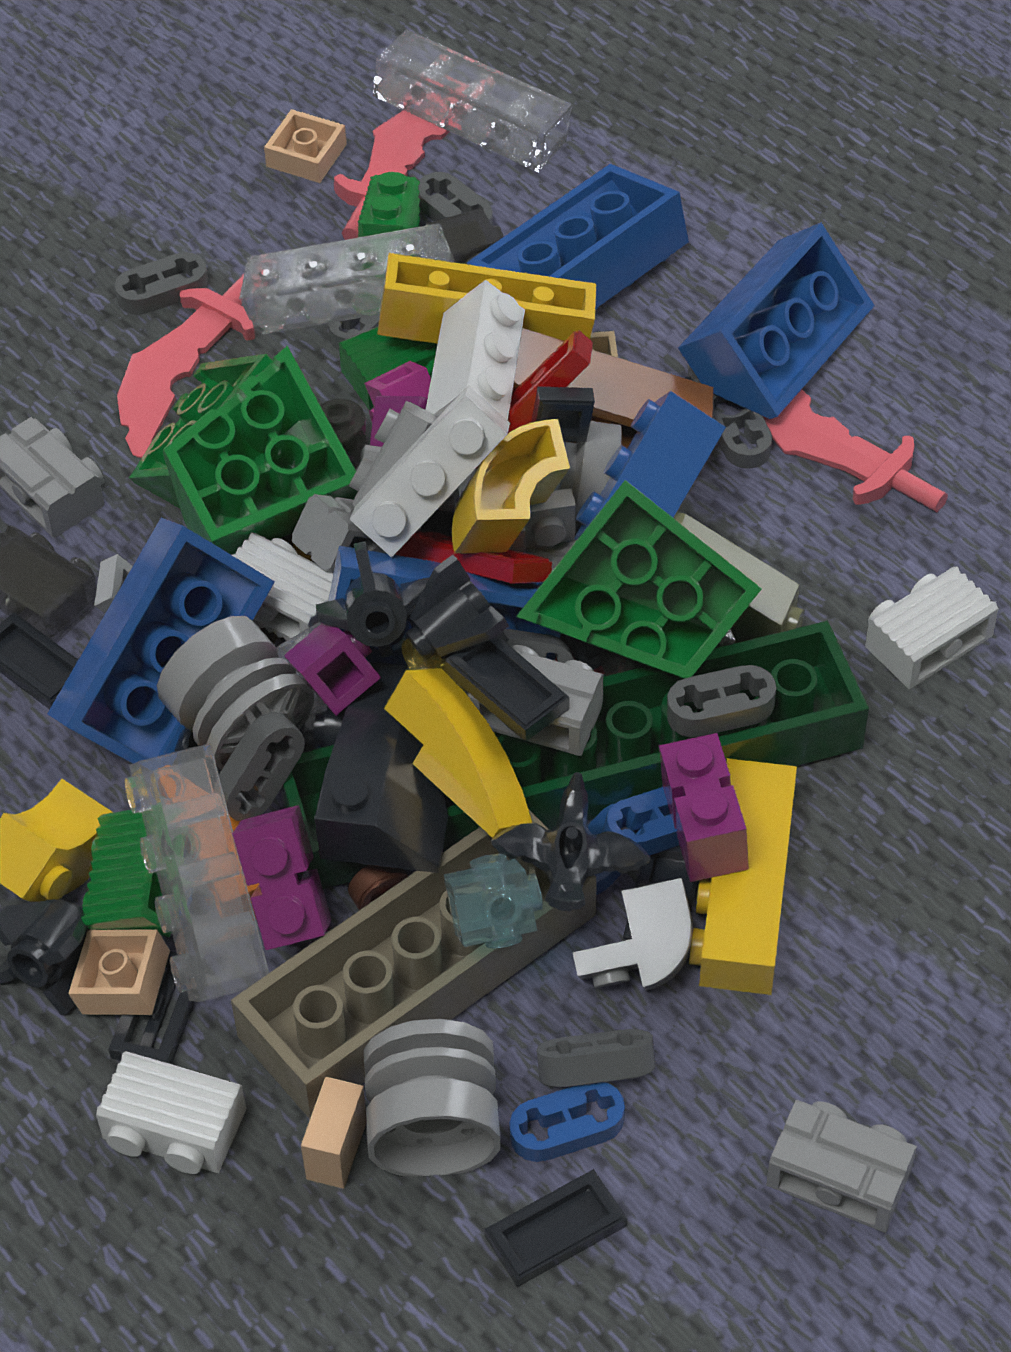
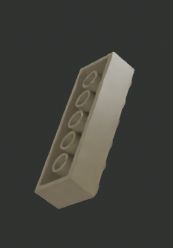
M529 810V813H530V816H531V819H532V823H537V824L541 825L542 827H544L545 829H548V828ZM479 827L443 852L439 873L414 872L231 999L237 1037L310 1119L325 1076L362 1085L365 1082L364 1048L373 1036L391 1026L413 1020H452L596 916V876H589L583 885L582 891L585 897V906L578 910H558L549 906L545 901L546 894L550 888L547 872L534 866L532 863H526L521 860L514 862L509 857L500 855L499 851L492 846L491 840L493 838Z

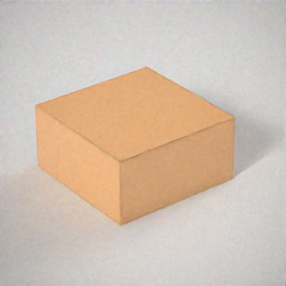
M291 109L264 147L266 167L321 183L347 145L345 125Z
M88 930L69 995L82 1014L152 1015L170 950L158 930Z
M325 1076L301 1144L307 1180L344 1189L367 1123L363 1085Z

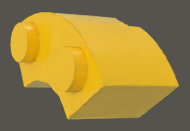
M558 419L542 420L518 427L509 432L482 461L463 490L455 508L452 523L454 553L507 552L530 520V505L543 503L549 499L570 469Z
M61 779L48 796L33 808L18 814L3 813L0 817V884L20 898L30 902L59 900L64 895L75 890L90 877L89 872L93 870L90 863L93 860L91 847L94 838L98 836L96 828L100 826L98 817L114 812L64 779Z

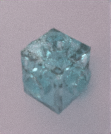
M505 854L486 855L470 861L471 869L444 874L454 931L464 947L485 943L487 948L508 947L521 942L522 934L537 931L534 912L543 910L539 883L535 874L526 875V870L516 859L507 860Z

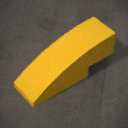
M442 668L406 670L384 709L423 744L413 765L492 838L513 825L532 823L523 791L507 754L490 725L467 694Z

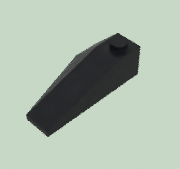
M368 661L381 678L347 706L326 768L315 815L319 857L325 860L439 873L449 824L444 793L413 765L423 744L384 709L405 671L419 670L420 667Z

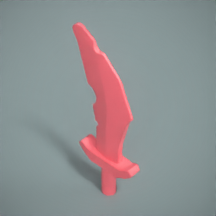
M478 92L456 95L453 99L445 100L438 98L409 106L373 130L375 140L370 164L362 181L348 179L343 174H338L334 177V191L338 197L348 205L356 206L355 211L342 231V236L347 242L358 243V220L364 205L363 201H365L366 191H368L370 177L386 172H399L407 177V170H412L425 157V151L422 150L423 145L431 140H442L468 114L485 103L487 95Z
M251 266L223 295L208 288H193L180 291L182 307L194 308L196 311L182 325L144 350L131 356L117 394L121 425L129 428L125 439L134 456L138 458L143 457L176 400L174 393L171 391L172 385L178 380L192 375L200 361L199 354L206 353L230 328L242 333L247 341L255 339L251 317L245 307L241 305L266 280L264 273L258 267Z
M802 389L778 417L769 419L763 416L771 432L772 439L784 454L796 455L843 470L864 481V483L854 486L853 501L856 505L881 499L892 488L935 512H938L947 501V493L908 472L911 469L914 452V438L912 436H903L902 444L890 454L858 436L851 437L849 430L834 417H824L812 412L810 408L811 397Z

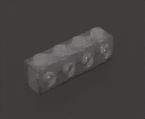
M408 29L395 39L376 60L374 97L532 170L539 172L566 143L573 104Z
M440 223L250 256L247 259L239 299L250 321L253 323L256 334H267L327 324L328 322L380 315L389 253L454 263L455 260Z
M211 743L138 761L129 765L132 776L125 778L126 795L132 812L134 814L142 813L147 836L140 838L141 854L148 873L157 872L162 896L155 897V907L163 932L172 931L178 955L170 957V966L178 991L180 993L187 991L189 1001L203 1002L246 990L269 974L246 880L233 839V829Z

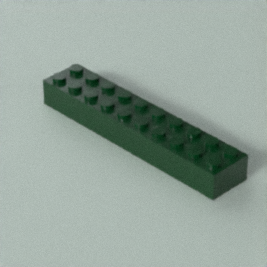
M828 620L716 648L692 676L739 666L753 665L768 671L775 680V706L772 714L766 720L754 725L717 733L726 762L728 758L798 766L863 749L869 707ZM650 665L603 677L602 707L593 729L591 728L590 737L582 756L529 741L524 742L522 739L494 732L507 754L523 791L528 809L548 829H552L558 820L563 792L576 772L582 774L585 790L588 794L587 820L594 819L604 808L611 804L663 787L659 746L696 738L680 735L667 722V696L670 688L676 682L685 678ZM749 690L740 691V693H745L749 700H756L759 697L752 696ZM694 702L684 704V706H689L693 713H699L703 710L697 709ZM334 745L302 753L280 789L284 809L297 805L300 806L314 855L307 871L317 868L323 889L351 882L354 876L367 866L366 864L325 860L319 857L315 815L326 768ZM444 794L449 824L443 852L480 827L446 794Z

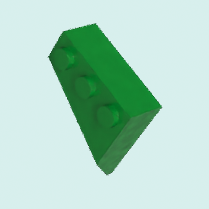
M288 346L274 356L273 362L256 377L252 375L238 386L237 393L216 410L211 409L163 449V456L187 528L231 555L236 554L238 547H242L244 540H248L250 533H256L270 541L274 538L280 539L292 534L309 497H312L314 494L331 496L334 499L339 497L354 500L358 492L349 487L356 470Z
M259 354L201 363L194 374V377L202 382L201 385L193 389L189 394L185 393L180 396L173 407V410L180 417L176 424H168L156 434L129 479L140 487L180 508L163 456V449L211 409L216 410L237 393L238 386L250 376L256 377L273 360L267 354Z
M624 480L516 617L682 678H689L694 675L762 588L629 482Z

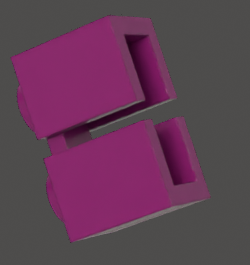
M714 733L660 745L663 789L674 827L677 829V837L690 882L749 869L747 829L734 786L731 785L730 773L718 734Z
M297 805L241 820L232 835L247 886L259 883L251 896V901L265 950L324 936L332 919L317 868L307 871L314 855L300 806ZM305 871L299 883L296 873Z

